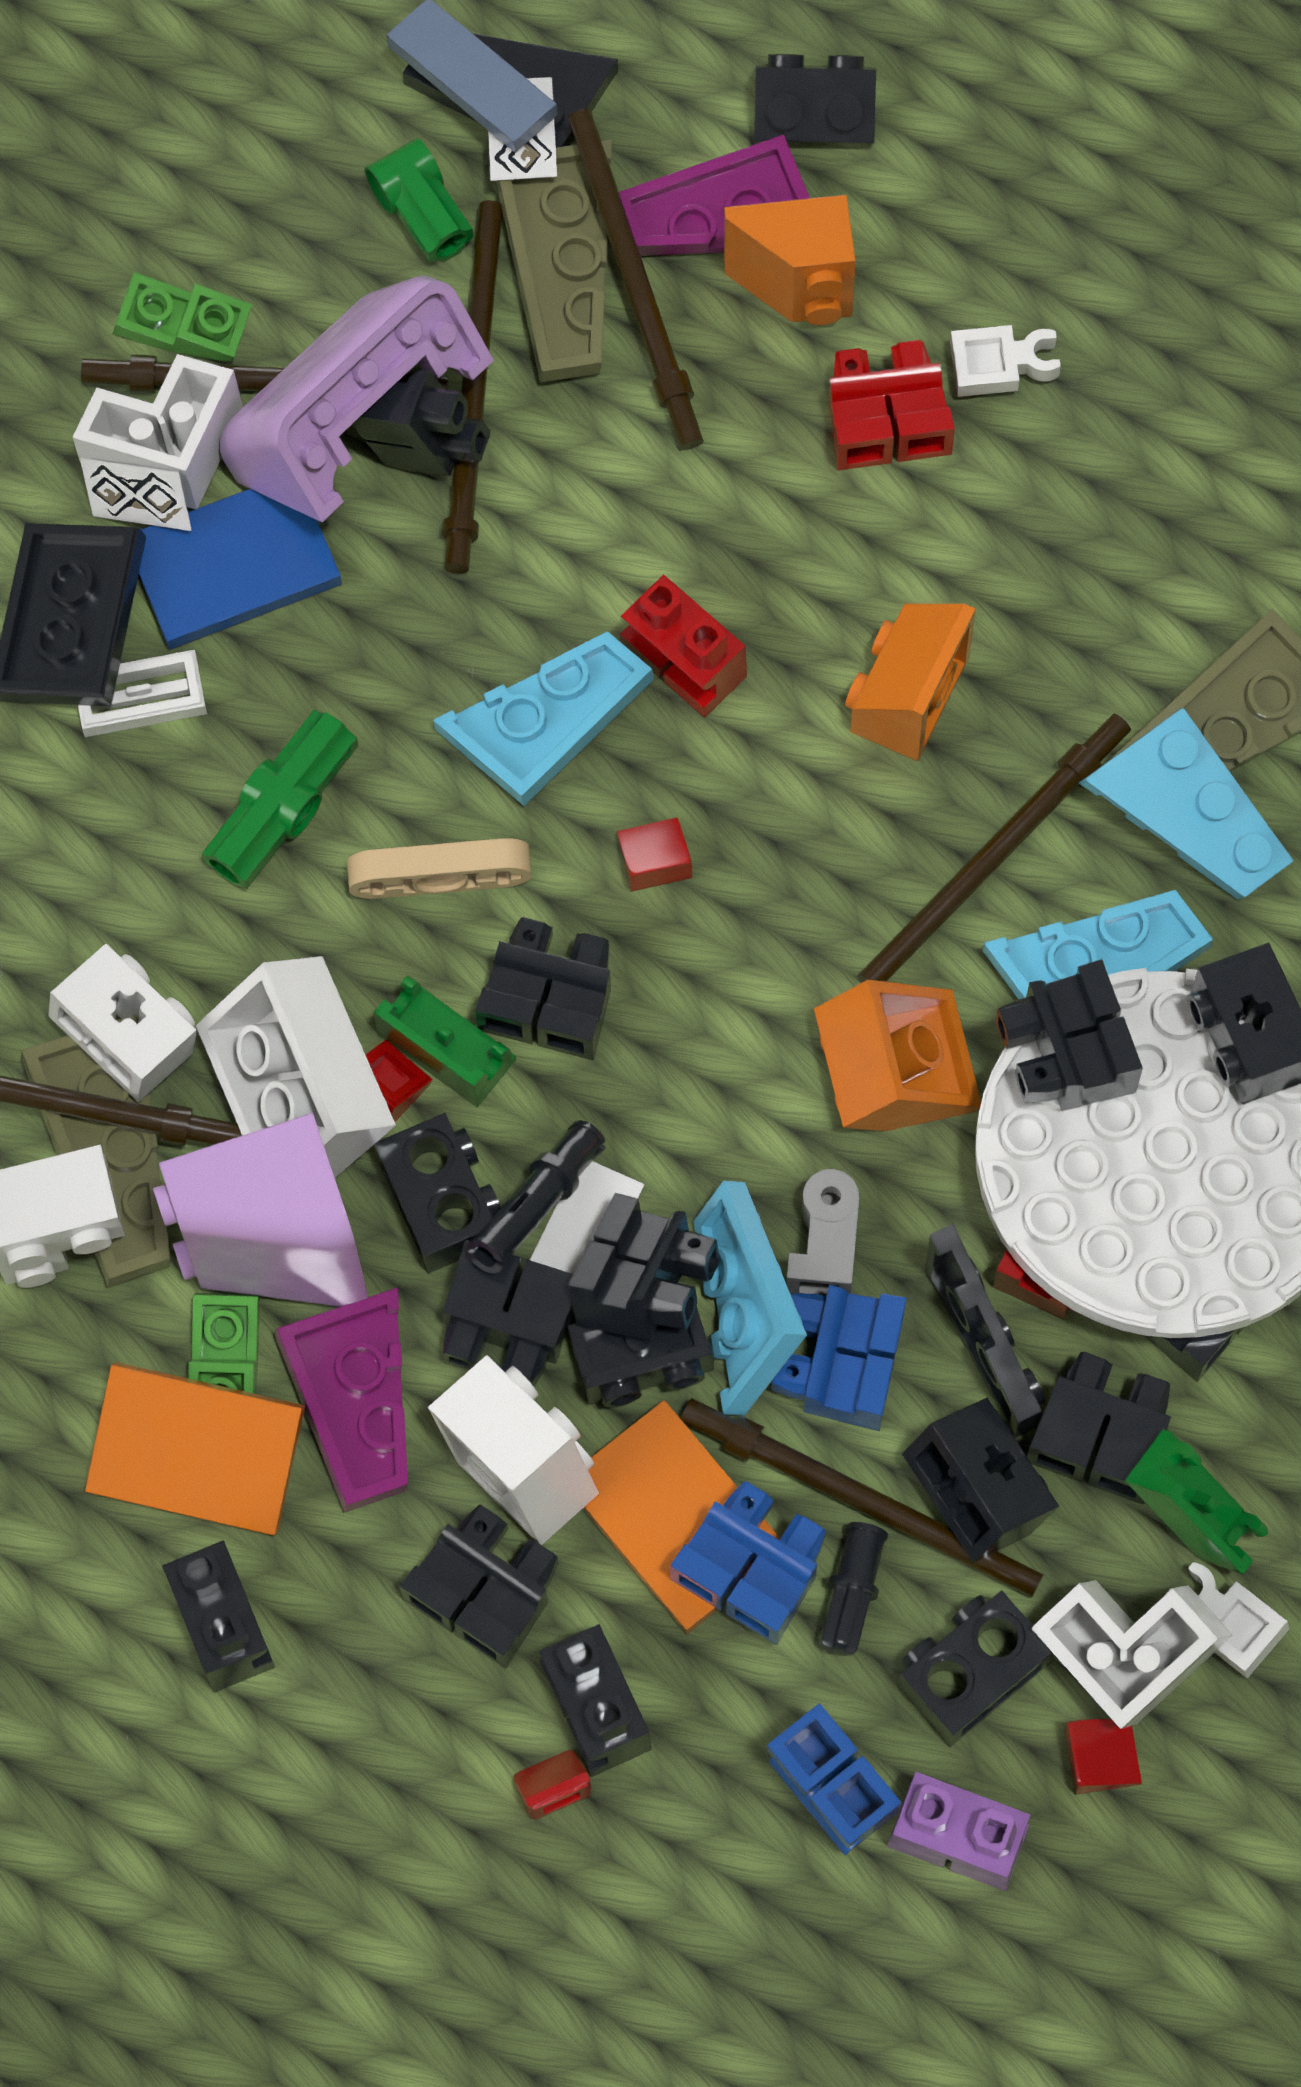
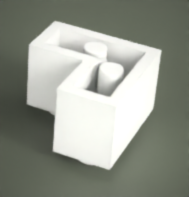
M177 354L153 404L96 388L72 437L79 460L80 458L177 471L180 473L186 506L197 510L222 458L220 438L223 429L229 420L243 408L234 370Z
M101 1145L0 1170V1273L6 1285L17 1283L19 1287L30 1288L49 1283L55 1279V1273L69 1270L65 1254L66 1250L73 1249V1252L76 1254L94 1253L109 1247L112 1244L111 1239L125 1236L108 1163Z
M1096 1580L1079 1583L1031 1628L1120 1729L1138 1724L1233 1636L1189 1585L1172 1588L1146 1614L1134 1623Z

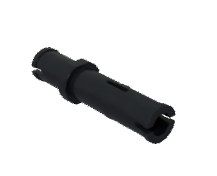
M582 1120L575 1121L550 1152L541 1153L530 1164L529 1177L502 1205L501 1209L483 1230L467 1244V1248H470L468 1256L477 1267L492 1274L501 1271L506 1261L530 1233L537 1228L538 1224L559 1200H567L577 1190L579 1176L596 1156H599L605 1150L603 1145L605 1138L594 1125Z

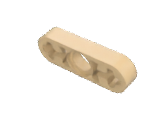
M512 838L373 849L355 853L347 859L349 893L366 899L506 888L521 885L532 877L528 843Z

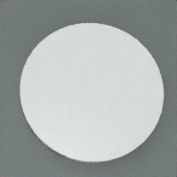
M1140 968L1108 975L1121 1008L1120 1017L1124 1016L1143 1067L1136 1093L1061 1111L1057 1098L1049 1101L1024 1103L1017 1084L1015 1069L1017 1063L1041 1057L1036 1041L1008 1049L1005 1047L984 1090L976 1127V1172L981 1196L1000 1240L1014 1260L1033 1281L1070 1309L1104 1325L1145 1336L1190 1338L1229 1332L1271 1316L1301 1295V1084L1246 1104H1242L1234 1085L1229 1087L1224 1085L1214 1062L1213 1053L1214 1050H1217L1207 1029L1200 1031L1197 1028L1189 1011L1187 996L1191 994L1197 970L1186 969L1184 973L1173 971L1147 972L1146 968ZM1244 1020L1239 1021V1024L1246 1023ZM1260 1027L1255 1028L1256 1032L1261 1030Z

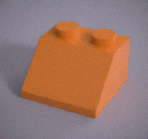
M847 195L724 207L725 275L791 322L807 321L813 325H827L838 321L841 317L852 316L855 254Z
M904 604L895 623L885 620L871 650V654L877 656V659L869 675L862 672L858 673L846 698L845 706L852 709L850 732L915 761H919L970 658L976 608L966 604Z
M866 980L814 1008L820 1032V1043L825 1053L835 1093V1104L840 1113L843 1128L890 1131L973 1113L980 1109L981 1098L953 990Z

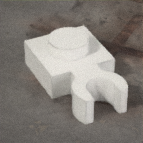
M1012 325L951 331L950 346L957 397L1018 391L1020 374H1027L1030 378L1037 381H1051L1058 378L1061 367L1060 360L1044 361L1035 355L1039 350L1055 348L1056 331L1038 329L1031 332L1025 340L1014 341Z
M1193 1562L1188 1568L1190 1575L1203 1586L1198 1597L1233 1634L1214 1653L1248 1678L1290 1629L1288 1621L1237 1581L1223 1595L1218 1591L1214 1576L1210 1570L1199 1563Z

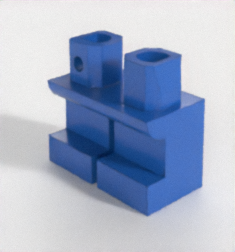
M829 1285L827 1296L791 1293L792 1300L807 1334L806 1337L817 1339L813 1358L792 1354L773 1378L771 1390L805 1401L804 1413L880 1432L907 1298L882 1293L880 1298L850 1294L843 1288Z
M744 1481L726 1500L724 1505L716 1501L714 1502L688 1545L685 1544L671 1563L670 1580L720 1611L727 1602L726 1614L775 1645H778L816 1578V1560L823 1546L826 1530L808 1518L796 1514L781 1539L778 1540L759 1528L773 1507L774 1499L764 1491ZM753 1563L748 1572L746 1573L745 1577L741 1579L745 1574L746 1570L748 1569V1567L750 1566V1564Z
M820 1703L767 1745V1751L772 1756L769 1764L844 1855H847L897 1814L902 1802L863 1755L857 1759L858 1749Z

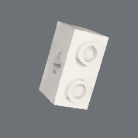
M105 944L51 991L48 1016L137 1102H140L193 1054L197 1030L194 1028L195 1022L189 1011L176 999L169 997L165 1000L149 985L150 979L146 971L134 958L127 954L120 957L111 947ZM116 1014L124 1020L120 1023L116 1021ZM133 1015L138 1018V1024L130 1019Z

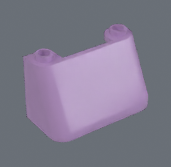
M424 275L370 292L350 307L229 420L220 438V452L223 461L237 483L323 522L344 502L339 493L333 490V478L338 465L344 467L352 460L339 438L348 427L418 362L422 369H429L438 378L447 371L446 368L451 367L457 374L474 380L494 359L456 291L449 284Z
M313 1113L159 1163L165 1184L155 1187L153 1190L165 1226L177 1222L179 1224L184 1240L173 1243V1247L184 1280L197 1277L201 1289L338 1307L368 1298L355 1239Z

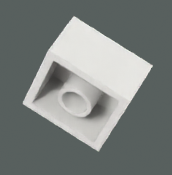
M486 1355L436 1399L428 1409L457 1463L536 1542L542 1545L599 1494L588 1471L594 1466V1462L577 1442L581 1437L580 1433L559 1409L554 1407L546 1413L534 1401L538 1396L537 1391L517 1368L511 1366L504 1372Z

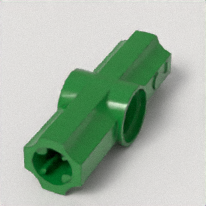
M314 709L274 761L272 759L264 760L250 775L239 796V806L202 852L203 860L221 878L233 886H240L247 890L287 837L291 840L295 839L312 821L321 804L323 790L358 747L357 737L337 718L327 712L322 713Z

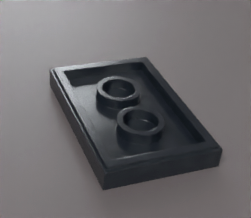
M25 523L0 639V702L111 707L146 541V535L139 527Z

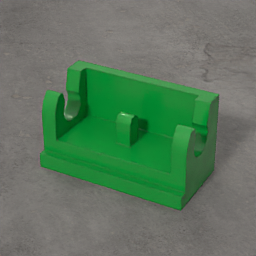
M411 976L404 977L401 982L402 991L395 1002L391 1004L384 999L373 1012L377 1034L478 1108L516 1061V1055L511 1053V1050L504 1044L496 1042L421 987V984Z
M1163 1429L1125 1481L1199 1559L1243 1575L1254 1560L1238 1545L1235 1546L1241 1536L1249 1532H1253L1257 1537H1265L1268 1534L1266 1525L1256 1515L1244 1511L1237 1501L1201 1464V1456L1191 1445L1179 1441L1171 1431Z

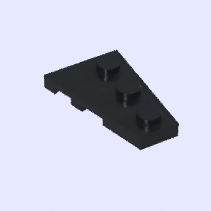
M473 34L526 79L552 77L553 101L557 104L558 114L554 118L556 148L570 146L575 139L568 116L577 110L585 108L590 109L592 112L618 72V59ZM407 65L403 71L404 85L476 121L411 65Z
M954 1223L930 1234L925 1272L1014 1438H1017L1038 1427L1042 1412L1039 1405L1045 1403L1043 1391L1033 1372L1029 1368L1022 1370L1012 1349L1015 1346L1011 1331L1002 1315L998 1311H994L985 1292L979 1271L969 1257Z

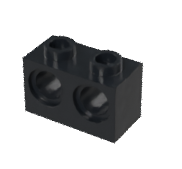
M443 1113L379 1140L374 1144L378 1163L428 1274L459 1261L465 1240L471 1241L501 1209L492 1186L487 1184L479 1188L470 1166L479 1163V1160L466 1129L463 1127L454 1131L446 1113ZM426 1152H437L447 1159L445 1166L441 1170L431 1174L419 1172L413 1167V1164L421 1154ZM451 1208L465 1209L473 1216L471 1222L465 1228L455 1231L443 1228L438 1223V1220L445 1211Z
M1002 1590L988 1602L982 1595L975 1597L952 1618L951 1621L957 1627L938 1644L931 1636L926 1638L901 1661L906 1670L900 1675L899 1689L949 1747H952L1051 1663L1054 1653L1031 1629L1033 1625ZM1000 1629L1012 1637L1015 1649L1007 1656L993 1657L982 1650L978 1638L987 1630ZM951 1671L962 1679L965 1691L957 1698L950 1700L941 1699L930 1690L928 1679L936 1672Z

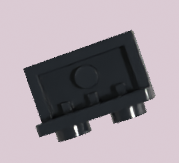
M768 54V65H756L754 141H766L784 134L786 141L874 143L876 68L864 67V56L828 55V67L804 66V55Z
M697 1305L696 1312L688 1329L657 1325L650 1341L577 1326L576 1323L567 1325L569 1338L589 1405L603 1401L605 1407L622 1406L639 1399L642 1396L641 1390L666 1384L669 1390L687 1388L705 1379V1372L714 1370L713 1350L711 1343L707 1342Z

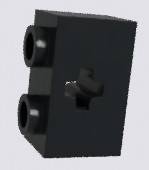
M1268 942L1198 967L1191 994L1187 996L1188 1007L1197 1028L1200 1031L1207 1029L1217 1050H1214L1213 1053L1214 1062L1226 1087L1234 1085L1242 1104H1246L1301 1084V1008L1270 943ZM1244 1020L1246 1023L1239 1024V1021ZM1260 1027L1261 1030L1256 1032L1255 1028Z
M984 1398L931 1423L902 1453L973 1563L1028 1537L1059 1507L1049 1491L1045 1480L1037 1473L1013 1437L1009 1426L1001 1419L988 1398Z

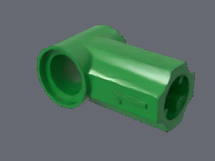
M419 138L408 142L365 167L364 171L367 181L380 205L389 215L395 213L398 215L430 263L434 261L445 262L461 253L465 245L474 238L473 228L443 186V177L434 157Z

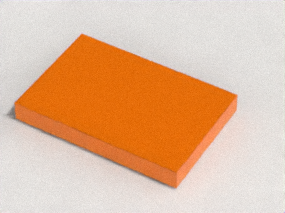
M115 1362L111 1364L85 1492L275 1536L279 1532L305 1405Z
M663 1400L591 1457L594 1466L588 1471L599 1494L583 1510L687 1635L718 1609L671 1581L670 1565L683 1546L689 1544L701 1527L714 1502L716 1501L724 1505L738 1487L668 1403ZM764 1519L759 1528L780 1540L781 1538ZM753 1563L750 1564V1566L748 1567V1569L746 1570L745 1574L741 1579L745 1577L746 1573L748 1572Z

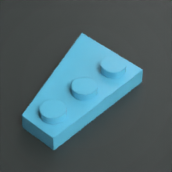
M607 631L542 664L540 672L508 688L502 684L483 694V701L457 714L451 710L433 719L435 730L525 806L654 680L651 667Z
M1184 708L1173 713L1079 782V784L1094 795H1101L1126 813L1124 817L1142 830L1147 829L1177 851V856L1237 900L1249 895L1293 862V859Z
M1173 890L1104 909L1101 915L1065 925L1061 921L1039 927L1036 933L1010 940L1003 937L988 941L983 945V953L1016 997L1022 999L1027 996L1029 982L1042 980L1048 984L1076 975L1078 966L1100 959L1103 960L1108 975L1140 968H1146L1147 972H1175L1211 948L1213 938L1178 892Z
M723 1180L693 1223L696 1233L717 1239L720 1256L719 1265L712 1279L702 1281L704 1294L716 1298L719 1315V1330L711 1335L714 1358L726 1360L730 1388H725L720 1392L723 1414L745 1415L807 1334L745 1182Z

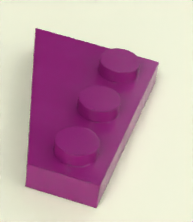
M784 134L619 192L640 255L724 253V207L810 198Z
M398 1287L279 1327L275 1334L302 1405H305V1414L344 1512L405 1492L408 1486L405 1412L402 1402L401 1382L402 1354L401 1343H399Z

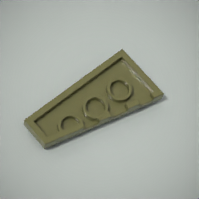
M612 140L602 141L610 165ZM577 145L556 148L557 177L496 181L540 382L600 374L607 231Z
M1271 609L1113 757L1181 708L1185 709L1229 772L1301 733V638Z
M133 1015L130 1019L138 1024V1018ZM121 1018V1019H118V1020H116V1021H118V1022L120 1023V1022L123 1021L124 1019ZM68 1035L21 1051V1061L31 1082L152 1106L150 1093L140 1102H137ZM40 1110L57 1155L101 1145L104 1152L125 1236L111 1239L112 1244L109 1247L95 1252L107 1286L110 1287L169 1267L170 1252L167 1226L164 1224L153 1188L162 1185L159 1174L156 1133Z

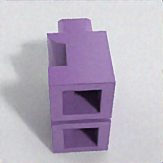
M915 1772L887 1847L944 1868L946 1859L952 1861L950 1871L1007 1891L1029 1830L1028 1821L1030 1814Z

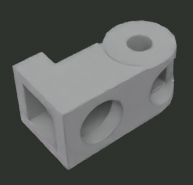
M836 1169L821 1170L813 1174L805 1184L802 1198V1216L804 1223L809 1229L807 1254L789 1253L786 1285L790 1295L791 1293H805L827 1296L829 1285L843 1288L851 1294L859 1191L853 1178L843 1171Z

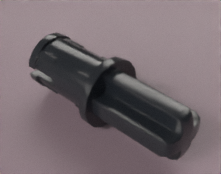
M850 1522L847 1525V1535L837 1573L830 1576L827 1582V1587L832 1593L819 1642L821 1647L837 1655L852 1656L857 1652L869 1602L876 1600L879 1589L874 1583L888 1533L878 1526L864 1522Z

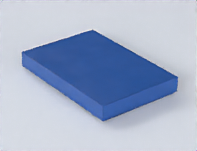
M252 489L205 505L197 510L189 511L188 515L192 531L154 525L141 529L146 535L139 578L169 650L342 585L341 575L318 521Z

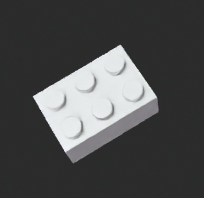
M322 956L263 962L196 1025L242 1136L313 1113L334 1178H336L396 1126Z

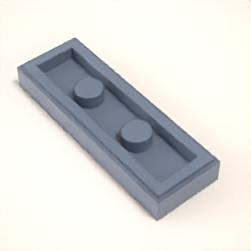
M425 0L386 35L387 44L390 49L514 153L558 115L557 104L433 0Z

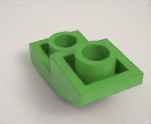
M134 272L112 334L175 353L233 362L252 304L198 284H194L192 292H188Z
M195 1293L193 1295L192 1360L189 1361L188 1379L256 1394L260 1296L221 1293Z

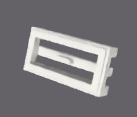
M195 650L121 663L116 685L186 672L187 678L153 685L148 683L127 687L126 690L114 692L111 707L78 705L84 736H95L207 714ZM188 694H190V696L181 697V698H176V699H171V700H165V701H160V702H155V703H149V704H144V705H139V706H134V707H128V708H123V709H118V710H113V711H107V712H102V713H97V714H93V713H92V712H98V711H103V710H108V709H114V708H119V707H124V706H129V705H135V704H140V703L151 702V701H156V700L167 699V698H172V697H177V696H182V695H188Z

